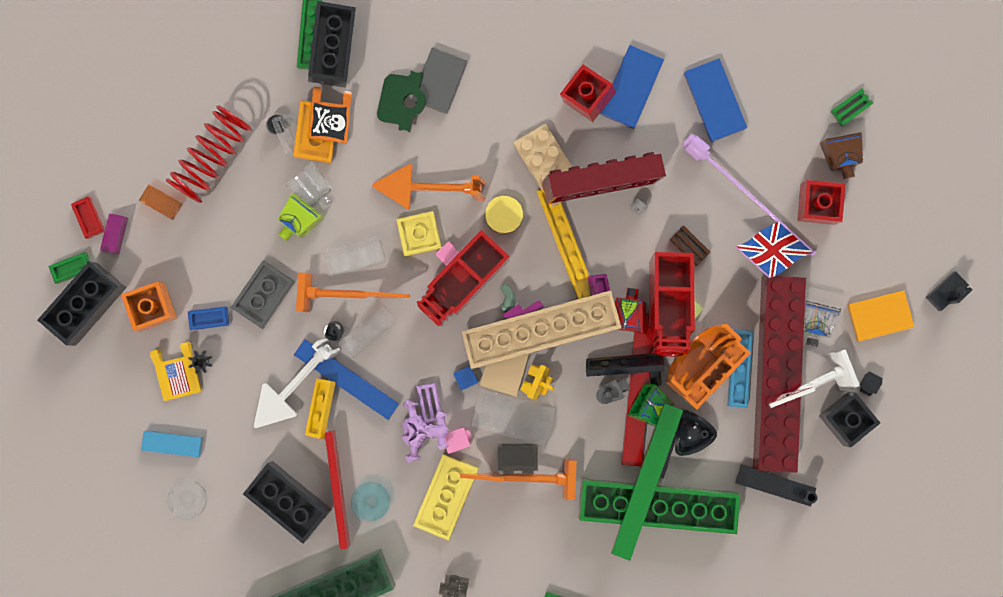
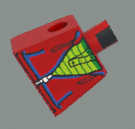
M627 288L626 299L616 298L614 302L621 324V329L618 330L647 334L646 302L637 300L639 289Z

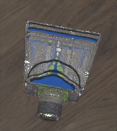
M805 300L804 333L808 334L807 346L818 347L820 337H831L841 313V308Z

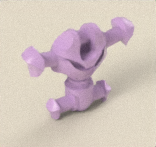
M407 399L404 402L403 408H408L409 417L401 424V427L404 428L402 440L410 446V454L406 455L405 459L408 463H412L415 460L421 459L417 455L418 447L422 446L427 437L431 439L438 437L437 448L440 450L449 447V445H446L448 428L445 425V417H447V414L439 411L435 415L437 417V425L434 423L426 425L422 417L416 413L415 406L419 404Z

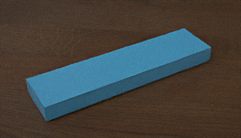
M734 330L742 338L740 343L751 354L729 376L727 406L748 408L753 331Z

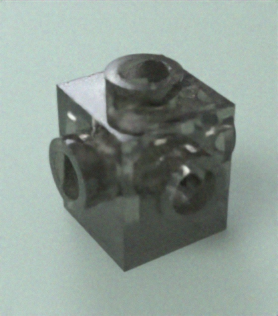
M446 575L445 582L440 583L439 594L442 597H466L469 578Z

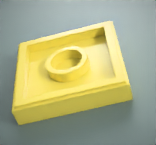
M434 211L396 219L405 257L442 248Z

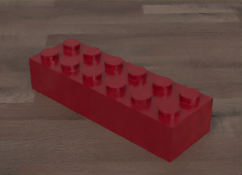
M649 152L639 158H636V155L625 157L623 161L611 159L602 165L595 162L588 164L586 168L574 166L568 168L569 171L561 172V169L553 170L542 181L546 205L656 184L666 177L662 155Z

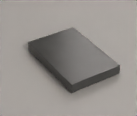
M431 48L422 71L423 77L420 89L426 96L427 107L445 114L448 113L467 60ZM413 95L411 100L417 103V97Z
M263 260L230 308L261 329H264L295 281Z

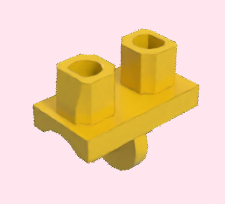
M532 364L528 374L535 377L533 384L524 381L521 391L526 393L527 397L538 401L540 394L546 396L548 389L554 391L555 387L550 386L553 378L548 376L551 369L543 365Z

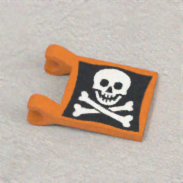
M314 87L312 90L309 139L347 144L352 93L348 91L343 93L342 104L321 102V88Z

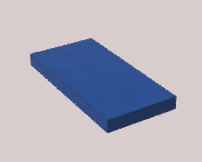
M629 45L613 82L616 93L600 115L635 129L664 59Z
M720 58L683 73L711 142L747 129Z

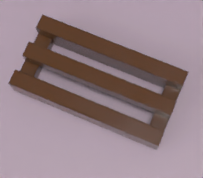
M684 225L669 239L683 253H690L676 239L679 237L699 257L698 259L694 257V264L696 266L711 252ZM683 232V233H684L689 239H691L704 253L702 254V253H701L691 242H689L681 233Z

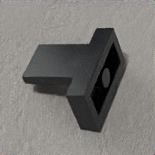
M954 271L926 298L938 311H942L949 304L960 303L973 289L968 287L969 284Z

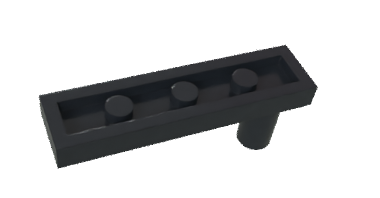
M652 353L586 359L587 377L649 372L650 384H655L657 387L662 385L661 371H665L663 356Z
M742 464L740 465L735 482L737 484L810 507L818 499L815 493L817 488Z

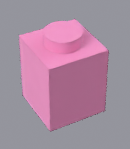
M461 427L447 433L446 445H449V447L446 449L448 454L471 445L470 441L473 439L469 429L466 430L465 427Z

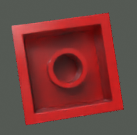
M582 64L562 90L560 96L565 104L594 122L615 95L616 90L611 82Z
M806 180L801 183L797 221L831 225L843 222L846 184Z

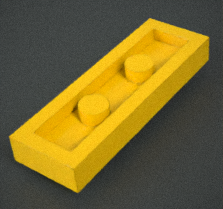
M316 378L305 431L306 436L325 439L336 382Z

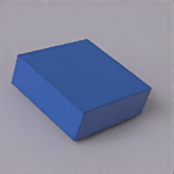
M470 366L453 373L461 391L479 383Z

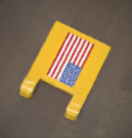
M190 342L180 344L184 357L163 362L160 349L150 352L164 401L202 392L198 373H195L196 369L194 367L189 368L192 361L188 358L193 357Z

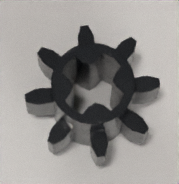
M206 350L201 355H199L198 351H194L195 357L188 358L192 361L189 368L194 367L196 374L200 369L206 373V367L213 366L209 363V360L213 357H207ZM198 357L200 359H205L203 367L202 365H197L196 362L199 361Z

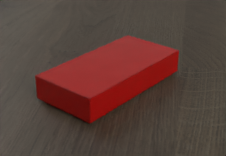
M85 197L71 204L85 239H90L105 231L91 197Z

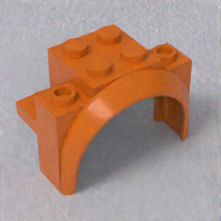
M727 324L713 325L691 341L689 345L691 351L687 355L677 356L669 367L668 379L665 383L679 396H682L694 409L698 410L751 352L740 343L742 338Z

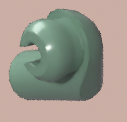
M505 283L500 287L505 296L504 303L501 304L503 312L512 309L516 301V295L508 283Z

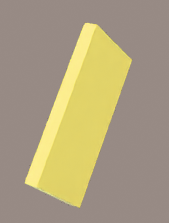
M443 453L413 526L449 541L474 479L460 478V474L477 473L479 468Z

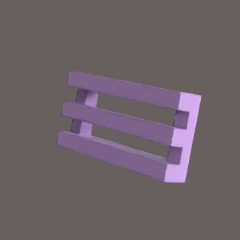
M436 382L416 386L423 421L425 424L436 422L437 417L435 418L429 391V387H432L438 413L441 411ZM421 389H425L431 419H427Z

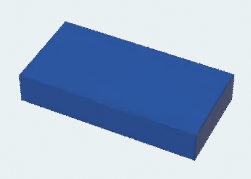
M218 307L188 311L189 329L199 330L229 326L228 308Z

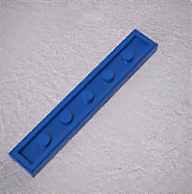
M304 339L294 353V356L308 364L314 357L316 350L312 347L313 344ZM334 358L324 360L314 368L387 420L390 419L399 406L398 402Z

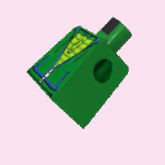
M644 383L628 416L651 426H656L663 404L674 407V403L655 384Z

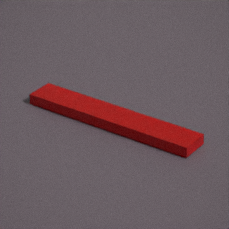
M335 430L325 432V441L339 547L343 550L349 548L350 539Z

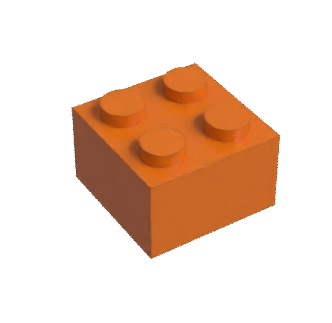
M157 281L121 294L133 331L142 332L177 319L166 284Z

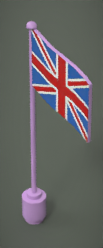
M691 134L682 143V146L685 147L684 150L696 161L699 159L703 161L706 158L777 222L761 230L749 241L735 246L739 252L768 278L782 273L797 260L809 254L811 256L816 254V249L810 248L708 156L710 154V151H708L710 146L698 135Z

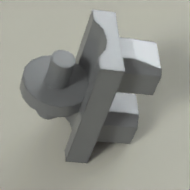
M622 379L619 382L613 380L598 386L600 389L596 393V398L601 404L618 401L625 397L623 393L630 390L626 379Z

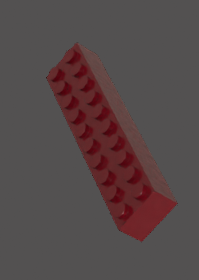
M764 276L761 278L753 468L757 470L798 473L801 397L770 408L769 403L779 394L795 391L802 384L806 278L774 276L768 278Z

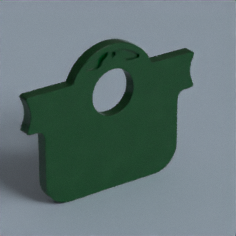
M411 71L409 76L390 74L384 79L377 110V117L380 121L399 125V131L411 132L413 118L419 115L426 106V96L420 89L423 77L422 72L416 73ZM409 95L417 97V104L413 108H406L404 105V100Z

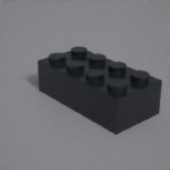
M317 1L308 82L346 88L356 7Z
M88 261L37 321L66 346H76L126 287L100 264Z
M274 461L266 464L243 493L245 497L302 544L311 537L332 511L330 507Z

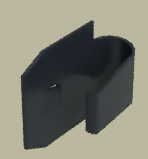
M869 371L860 382L861 388L859 391L868 396H871L873 393L877 394L882 385L883 378Z

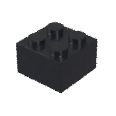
M847 392L819 415L843 446L850 448L880 424V421L856 392Z

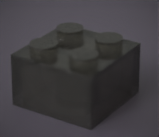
M498 444V471H502V474H514V471H521L522 474H534V471H538L537 444Z

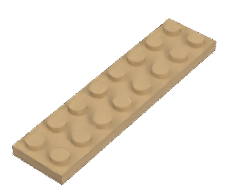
M607 291L462 331V336L470 367L475 369L621 329V324L612 292Z

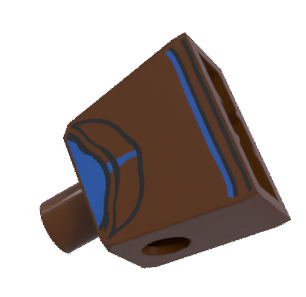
M858 132L828 138L820 142L830 170L841 169L843 180L855 177L853 167L863 163L862 133Z

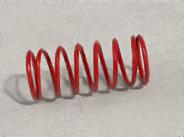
M220 105L216 106V108L221 113L212 111L213 115L238 138L209 123H204V127L229 150L207 138L195 135L196 140L220 161L194 148L187 147L189 154L210 172L180 159L178 160L179 164L200 183L177 172H170V176L177 183L169 178L166 179L168 184L198 203H202V199L177 177L206 191H210V186L186 165L218 179V173L196 154L226 167L228 166L227 162L206 143L234 155L236 154L235 149L216 132L242 143L244 138L226 121L244 130L252 131V128L247 123Z

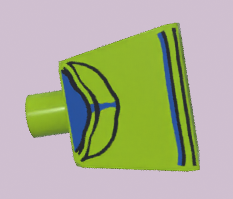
M292 193L278 217V220L285 225L278 235L285 241H288L293 233L303 238L324 217Z

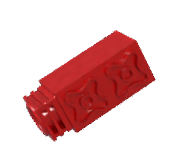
M480 230L427 286L429 290L426 292L425 297H421V301L418 300L416 302L417 307L437 326H443L444 321L449 320V316L458 315L509 262L510 256L487 234Z
M654 252L649 261V337H653V341H655L653 343V348H655L653 354L667 357L685 356L691 351V347H689L691 340L689 338L695 331L694 253Z

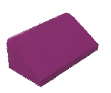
M115 214L108 215L100 247L101 251L120 254L128 221L127 217Z

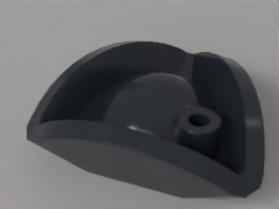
M683 410L675 432L676 454L686 456L705 449L716 439V429L701 416Z

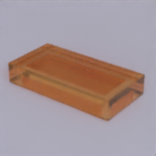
M149 184L139 199L140 202L171 220H174L183 205Z

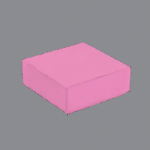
M448 241L435 255L447 266L459 251Z

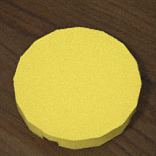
M499 196L489 202L485 218L488 226L493 231L507 234L514 232L520 226L523 219V210L516 199L510 196Z

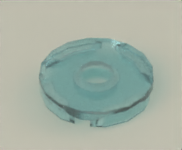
M366 482L360 485L354 491L351 498V507L354 514L365 521H376L382 518L387 513L390 505V496L387 489L381 484ZM369 496L374 497L376 500V504L373 507H369L366 504V498Z

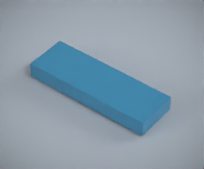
M144 431L141 451L200 457L203 438Z

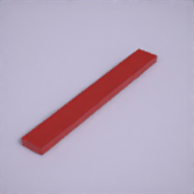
M647 313V334L634 332L632 355L652 354L653 337H649V313ZM649 372L630 374L622 465L641 467L645 423L628 416V413L643 384H649Z

